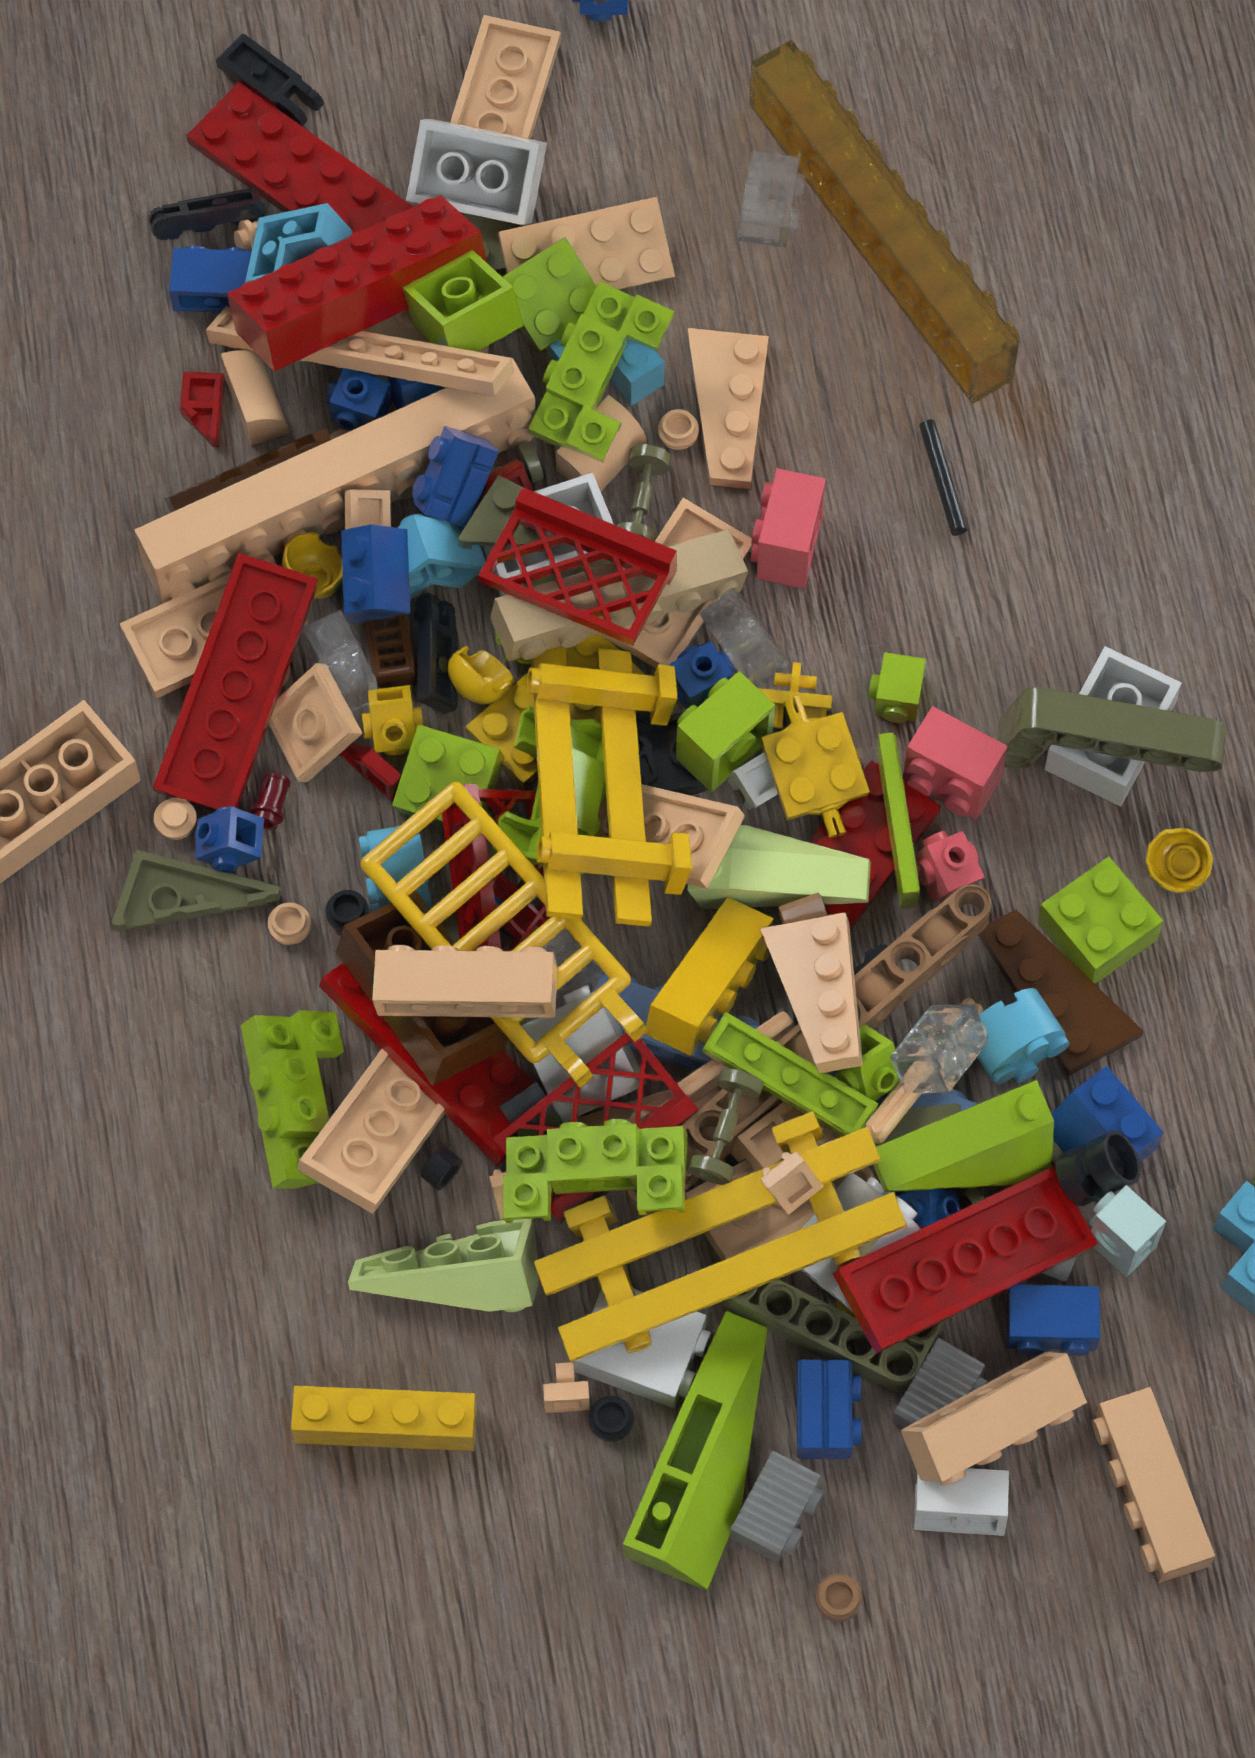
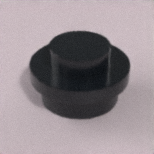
M343 890L335 893L328 900L325 912L329 924L334 929L342 932L344 925L368 914L369 908L366 899L361 894L352 890Z
M608 1396L601 1398L594 1403L590 1410V1428L601 1440L608 1442L619 1441L626 1437L633 1427L634 1415L632 1408L625 1400L619 1397Z

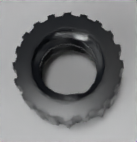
M442 1147L427 1160L421 1171V1177L436 1190H441L458 1173L463 1160L447 1147Z

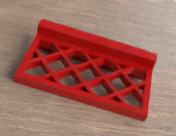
M522 487L515 500V509L478 574V582L634 646L666 584L670 585L677 572V550ZM519 524L535 530L539 540L517 547L513 535ZM562 543L575 547L578 556L557 563L550 547ZM508 544H509L510 547H511V549L506 550V548H507V546H508ZM544 550L549 565L527 572L521 556ZM515 558L521 574L503 578L494 574L493 571L498 563ZM605 559L614 564L615 573L594 579L588 563ZM582 565L588 581L566 588L560 572ZM554 575L559 587L558 591L544 595L534 590L531 581ZM639 575L655 580L651 590L633 595L627 579ZM621 582L627 597L605 604L598 588ZM592 590L598 604L597 607L584 611L573 607L570 597ZM643 603L641 609L639 610L637 604ZM631 606L635 620L629 630L612 623L609 613Z
M463 784L480 805V801H485L496 813L493 819L496 824L500 816L507 811L510 812L515 802L525 803L527 819L531 820L537 791L478 789V784ZM453 803L442 813L445 842L471 821L456 803ZM483 834L449 861L452 890L489 860L486 844L488 840ZM536 864L534 867L544 877V867ZM501 872L456 910L459 938L461 939L499 906L494 898V883L510 897L525 882L521 879L517 887H515ZM540 900L537 908L531 903L524 907L522 911L529 920L523 929L512 919L503 925L515 938L510 948H502L499 929L477 948L494 946L502 949V951H512L529 936L535 925L539 928L551 918L546 916V906ZM559 933L546 944L547 949H545L547 952H554L555 960L563 958Z
M624 1033L586 1064L592 1074L608 1076L605 1101L580 1098L581 1088L569 1077L495 1136L493 1140L506 1155V1138L512 1137L521 1129L539 1131L538 1136L544 1135L547 1129H559L558 1127L545 1126L547 1108L554 1102L573 1103L571 1122H577L579 1104L605 1107L603 1126L604 1122L609 1120L610 1108L636 1110L635 1123L639 1129L681 1126L698 1111V1108L674 1081L641 1038L634 1042L627 1033ZM632 1042L642 1055L640 1073L614 1071L616 1053ZM610 1059L609 1070L597 1069ZM647 1062L657 1075L645 1074ZM613 1077L639 1079L637 1104L611 1102ZM645 1080L664 1082L674 1094L661 1107L642 1105ZM575 1087L574 1098L563 1097L564 1094ZM641 1111L653 1112L640 1123ZM541 1114L539 1125L528 1124ZM601 1191L555 1194L553 1192L551 1194V1213L561 1224L566 1220L564 1211L589 1202Z

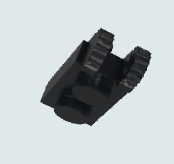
M242 33L216 59L217 67L236 82L240 81L301 126L308 119L303 110L289 100L294 93L301 102L313 110L317 111L324 105L322 96L305 83L301 75L246 34Z
M253 187L178 201V203L162 205V207L158 206L150 211L148 221L152 227L153 236H156V239L166 241L167 239H178L184 230L207 232L219 224L232 222L235 225H239V222L243 220L253 222L257 217H263L265 214L258 189Z
M423 592L417 598L414 606V619L418 622L417 701L446 714L455 711L457 708V691L448 674L449 659L458 651V632L456 631V616L454 615L456 611L453 604L445 600L438 603L439 599L436 598L437 596L429 592Z

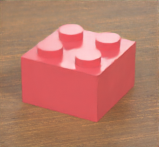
M776 468L773 483L765 482L760 505L762 507L761 517L756 519L751 541L753 548L750 562L757 563L756 579L805 589L823 517L826 478Z
M932 706L907 746L903 781L924 795H931L944 802L946 808L952 813L963 817L968 815L977 820L1002 779L1008 746Z

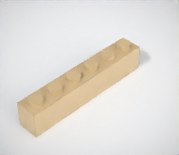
M729 529L669 546V548L677 550V572L670 585L666 584L645 624L655 622L664 614L677 610L681 613L692 611L699 607L701 603L710 600H729L742 590L748 569ZM612 563L592 569L591 571L594 579L615 573L616 569ZM585 572L562 578L566 588L588 581ZM644 575L627 579L633 595L651 590L655 582L654 579ZM555 580L535 586L534 590L545 595L558 591L559 587ZM621 582L598 588L605 604L627 597ZM592 590L570 597L573 607L582 611L598 606ZM509 594L495 598L490 616L509 661L518 658L525 660L534 659L542 655L546 650L561 645L563 648H570L580 644L585 638L594 635L608 636ZM643 603L637 604L639 610L641 609ZM631 606L609 613L612 623L623 628L624 626L631 625L635 620Z

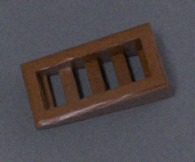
M406 614L364 622L375 689L416 685V671ZM398 619L399 625L374 628L373 625L375 622ZM397 633L401 635V638L376 641L377 636ZM403 647V651L378 655V650ZM405 660L403 665L380 667V663Z

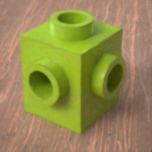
M864 1024L859 1028L863 1066L837 1070L835 1078L871 1100L876 1101L892 1090L901 1080L898 1066L900 1058L892 1041Z

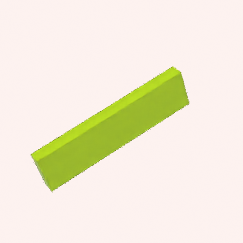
M893 732L878 734L876 752L901 909L916 907L920 887L896 735Z
M727 1012L724 1013L702 1049L704 1054L727 1068L741 1070L756 1076L764 1083L762 1089L803 1114L813 1111L820 1124L841 1137L864 1128L866 1122L878 1106V1103L827 1072L819 1074L815 1065Z

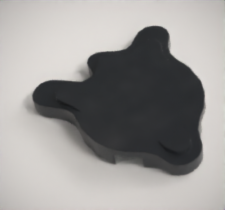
M636 713L638 744L642 747V750L639 751L642 784L686 795H695L707 791L708 789L676 759L677 721L683 713L672 714L667 726L650 724V718Z

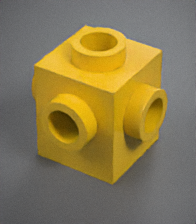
M410 685L368 690L370 713L362 714L365 739L373 738L376 753L384 752L387 755L406 753L411 748L418 724L423 726L421 707H412Z

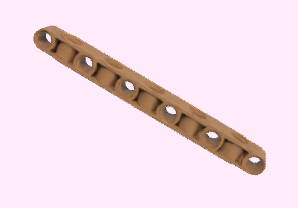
M969 884L957 889L938 907L926 913L854 975L859 1028L866 1024L874 1029L949 964L968 943L985 929L991 908V898L984 888ZM966 904H972L978 907L981 913L976 916H967L959 908ZM901 959H909L915 962L918 967L913 971L906 972L900 970L896 966V962ZM799 1024L777 1042L816 1066ZM724 1089L681 1125L684 1126L687 1132L688 1140L685 1191L700 1180V1178L688 1171L692 1156L703 1155L711 1157L716 1141L706 1140L700 1133L706 1127H716L722 1109L728 1108L732 1093ZM762 1089L759 1098L740 1097L736 1109L739 1117L730 1144L724 1145L720 1161L732 1152L736 1139L740 1134L784 1101ZM626 1189V1200L629 1208L637 1215H640L637 1210L635 1189ZM647 1211V1215H650L657 1211Z

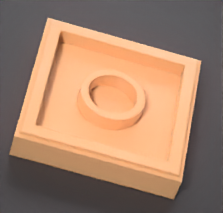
M316 663L278 697L269 721V726L298 782L310 781L363 734L328 666L323 663Z

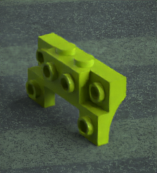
M599 281L584 314L580 315L577 324L575 325L571 322L568 324L560 342V345L565 348L559 361L552 359L545 371L542 382L547 384L546 393L528 428L529 434L549 444L576 451L604 463L609 448L621 428V422L595 410L627 346V340L657 352L660 342L675 316V311L638 294L634 297Z
M528 706L521 712L514 748L537 758L534 708ZM570 718L578 835L596 836L601 824V820L598 818L599 807L606 795L601 723L594 719ZM538 784L531 820L516 816L507 811L499 817L497 825L533 866L537 864L544 867L543 863L537 862V845L540 836H542ZM492 847L491 854L495 855L498 851Z
M299 1010L291 1017L254 1015L241 1024V1030L250 1071L249 1081L254 1091L258 1112L257 1121L262 1132L272 1188L297 1189L318 1184L319 1182L298 1171L297 1167L301 1157L329 1121L317 1058H337L344 1053L336 1012Z
M611 1119L605 1121L604 1126L587 1127L584 1123L567 1122L561 1124L559 1129H547V1135L506 1138V1175H503V1219L506 1223H513V1220L534 1218H543L544 1221H551L552 1189L555 1194L637 1189V1210L640 1215H647V1211L660 1210L685 1212V1175L688 1162L687 1132L684 1126L639 1129L636 1123L631 1124L628 1120Z

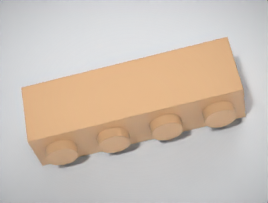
M405 945L390 946L388 950H376L372 1001L378 1016L555 1018L557 964L554 952H547L540 947H524L520 952L502 951V949L494 946H482L477 948L476 951H458L457 948L452 946H436L432 948V951L414 950L412 947Z
M1044 1352L900 1431L920 1480L940 1482V1485H949L964 1478L966 1475L964 1470L975 1464L985 1465L1002 1456L1001 1450L1011 1444L1021 1445L1035 1439L1038 1436L1036 1430L1045 1425L1053 1426L1068 1421L1074 1416L1072 1411L1084 1405L1087 1401L1068 1354Z
M1151 1387L1100 1403L1095 1414L1096 1419L1092 1420L1093 1430L1098 1443L1101 1446L1106 1444L1112 1458V1461L1108 1462L1109 1473L1115 1487L1122 1486L1128 1500V1503L1124 1504L1125 1515L1131 1529H1139L1144 1543L1143 1546H1140V1554L1147 1572L1154 1571L1158 1583L1210 1567L1215 1554Z

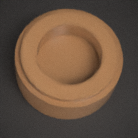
M841 1573L831 1574L825 1577L818 1585L815 1597L816 1606L821 1615L830 1621H847L858 1612L862 1593L858 1583L852 1577Z

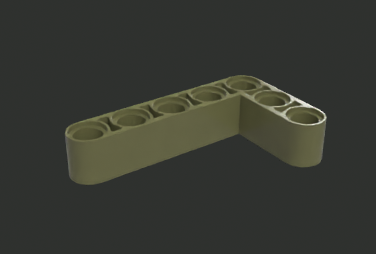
M1032 687L1022 691L1000 718L997 740L1008 746L1004 767L1013 769L1031 767L1052 744L1192 771L1215 772L1223 767L1226 725L1221 721L1050 688Z
M779 1279L754 1288L744 1295L734 1296L721 1302L722 1306L729 1312L768 1327L767 1331L825 1360L852 1361L853 1374H860L861 1378L893 1393H904L908 1390L947 1322L945 1320L930 1327V1333L925 1337L912 1336L875 1354L855 1317ZM774 1300H781L789 1305L790 1311L784 1315L777 1316L770 1313L766 1306ZM813 1320H821L828 1324L830 1331L825 1335L817 1336L809 1332L806 1326ZM853 1340H862L868 1344L870 1351L865 1355L857 1356L849 1352L846 1346ZM893 1360H902L909 1365L911 1371L904 1376L893 1375L888 1370L887 1364Z

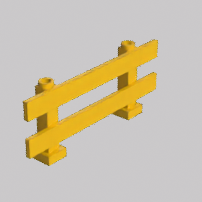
M562 645L548 649L542 655L531 659V667L527 676V692L533 693L542 833L537 845V862L543 863L546 916L581 920L583 905L580 872L611 875L615 923L650 927L652 915L649 880L663 881L665 894L681 895L692 870L689 834L672 832L667 844L646 842L635 710L650 712V724L667 726L677 701L675 666L658 664L654 676L634 674L632 672L631 651L598 648L596 652L597 669L572 667L566 665V650ZM569 703L600 706L609 838L578 835Z
M813 1111L772 1127L771 1129L783 1153L791 1152V1154L796 1151L823 1185L821 1190L809 1198L818 1222L639 1295L635 1294L625 1267L626 1264L778 1203L760 1180L764 1177L763 1169L685 1200V1212L660 1210L611 1230L610 1225L618 1222V1218L613 1205L605 1195L564 1211L569 1229L577 1238L583 1236L584 1241L534 1261L545 1294L549 1296L598 1276L609 1306L558 1327L570 1361H576L620 1342L625 1345L627 1353L639 1352L652 1345L650 1330L831 1257L838 1269L861 1258L858 1246L908 1227L894 1192L844 1212L834 1187L833 1180L881 1162L868 1126L818 1146L817 1141L825 1138ZM781 1162L768 1166V1168L773 1170Z

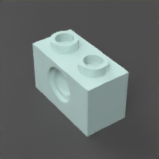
M1126 1185L1117 1195L1110 1191L1098 1202L1093 1209L1096 1214L1089 1222V1225L1092 1226L1091 1232L1098 1242L1094 1248L1127 1278L1157 1248L1166 1220Z

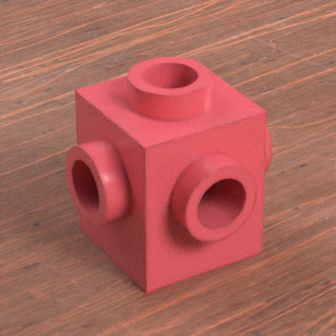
M945 831L938 832L922 841L924 848L915 854L918 880L923 886H926L933 903L948 898L964 885H975L985 877L978 864L977 850L970 841H967L963 831L951 836H947Z

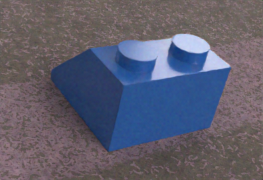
M369 524L341 530L345 624H356L409 614L407 529Z
M1107 1066L1072 1091L1051 1114L1054 1119L1053 1141L1063 1153L1079 1145L1088 1144L1090 1140L1115 1130L1121 1132L1129 1139L1136 1150L1139 1162H1141L1158 1149L1164 1133Z

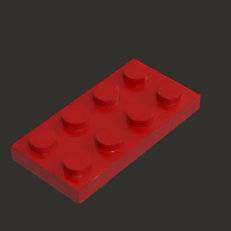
M872 760L863 770L870 791L869 795L848 801L838 809L846 833L840 836L837 833L836 837L829 838L825 823L823 822L809 840V843L863 857L871 862L868 903L824 904L828 916L846 912L850 931L895 873L879 765ZM903 781L914 848L940 814L941 805Z

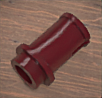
M271 772V775L269 773L264 775V782L257 805H253L250 811L251 814L264 818L263 829L274 830L278 824L283 822L284 814L282 813V808L288 788L291 785L290 779L286 776Z

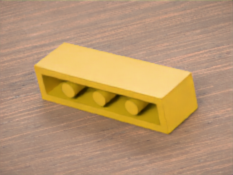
M727 897L651 1003L646 1028L648 1029L646 1035L692 1056L701 1041L706 1043L718 1024L717 1018L719 1015H724L725 1012L729 1013L737 997L736 991L738 988H747L755 973L757 961L761 960L764 962L768 958L770 952L760 929L771 927L774 918Z
M294 1386L291 1432L295 1444L474 1451L477 1414L475 1393Z

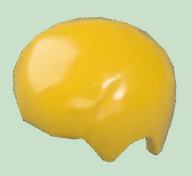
M313 532L296 535L285 545L281 566L318 578L320 583L314 599H323L331 596L342 585V557L336 545L329 546L323 543L319 538V534Z
M464 646L453 654L448 663V674L454 688L463 698L480 705H487L497 701L515 682L513 675L489 652L480 650L468 656L467 651L469 647Z
M1175 828L1161 831L1149 843L1145 862L1150 877L1159 887L1170 892L1183 893L1196 890L1206 882L1211 875L1213 856L1208 842L1198 833L1187 828Z

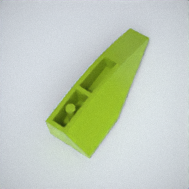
M725 1312L685 1398L625 1537L623 1557L703 1590H708L729 1540L732 1525L742 1508L768 1327L731 1312Z

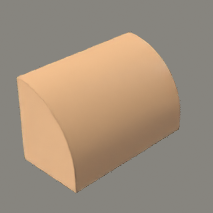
M236 350L220 354L224 377L250 445L252 446L290 433L262 358L257 353L247 350Z
M609 395L600 403L595 411L621 422V428L609 448L604 463L564 447H560L556 451V471L571 480L593 472L600 492L628 463L631 448L647 442L645 433L637 420L625 407Z

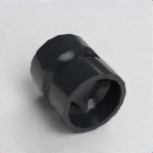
M1115 1130L1090 1140L1088 1144L1079 1145L1059 1154L1056 1160V1173L1060 1186L1066 1196L1079 1206H1085L1099 1200L1110 1191L1114 1193L1123 1189L1126 1185L1135 1184L1140 1178L1141 1166L1134 1146L1125 1135Z

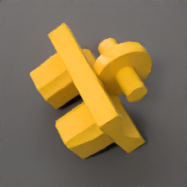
M793 662L792 674L775 672L774 685L789 686L790 691L758 688L776 705L773 728L782 729L784 707H786L783 701L791 697L793 702V697L796 695L801 696L808 719L826 717V711H831V695L799 692V688L816 689L817 676L800 675L801 663Z

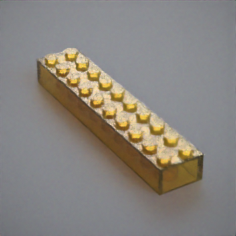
M791 39L751 61L750 107L969 401L974 404L1012 382L1020 337L1016 328L1011 322H1004L997 312L992 296L986 290L981 291L974 282L973 273L964 260L958 261L951 251L946 235L940 229H934L928 221V215L922 203L918 199L913 200L906 192L905 184L900 174L895 169L890 170L882 160V153L876 142L872 139L867 140L861 132L859 122L854 113L849 109L845 111L838 101L833 85L828 80L823 81L815 71V64L808 52L805 50L800 51Z

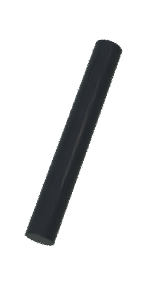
M925 420L919 424L951 535L958 536L967 531L935 420Z

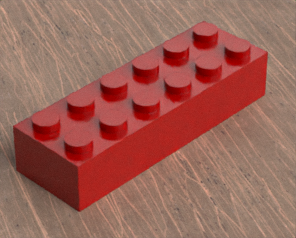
M442 195L426 199L413 208L400 214L392 215L363 231H357L350 235V237L328 247L320 248L311 255L293 263L285 264L274 272L256 280L248 281L241 287L228 292L227 296L236 333L275 372L408 310L402 287L470 250H473L487 263L482 233Z

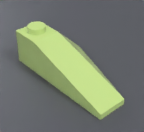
M740 825L709 887L706 889L688 884L687 890L701 909H719L727 897L748 907L781 906L818 892L824 904L868 903L871 862L863 857L752 826Z
M534 1219L513 1220V1223H506L505 1220L477 1225L478 1234L453 1241L449 1233L436 1237L437 1242L419 1251H415L411 1246H404L355 1260L348 1280L349 1289L488 1312L499 1310L506 1312L521 1311L526 1307L533 1306L538 1288V1272L534 1261L537 1260Z

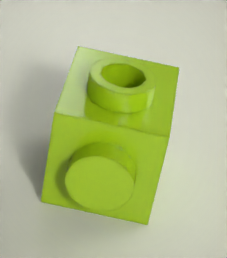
M884 652L880 675L872 674L868 699L876 700L874 715L882 716L885 720L893 723H903L907 720L916 722L926 659Z

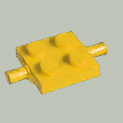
M794 696L793 702L791 697L787 698L783 703L786 706L791 724L782 731L763 736L760 739L786 819L788 821L807 814H822L828 837L834 838L837 833L838 836L846 833V830L844 829L838 809L848 801L867 796L870 793L844 714L840 712L820 719H808L801 696Z

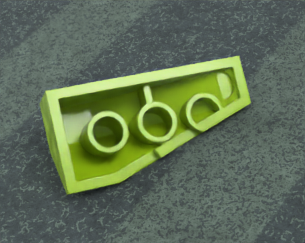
M1035 1080L876 1146L881 1162L873 1164L884 1192L957 1187L961 1189L979 1186H1013L1052 1167L1054 1119L1038 1081Z

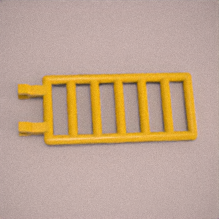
M452 782L367 853L360 862L362 870L431 949L436 946H451L436 927L509 865L522 878L525 884L452 947L457 948L458 951H474L536 897L546 906L544 877L459 782ZM453 803H456L471 821L399 882H396L381 864ZM483 834L498 852L424 914L411 900L409 895ZM551 917L512 951L520 952L524 947L542 948L562 930L566 929L580 944L581 948L557 967L556 991L593 960L609 977V980L536 1042L519 1024L526 1017L490 1018L530 1063H538L551 1053L580 1088H583L594 1076L589 1068L566 1044L565 1040L603 1007L607 1009L634 1042L645 1035L648 1029L644 1026V1022L619 996L631 982V976L582 920Z

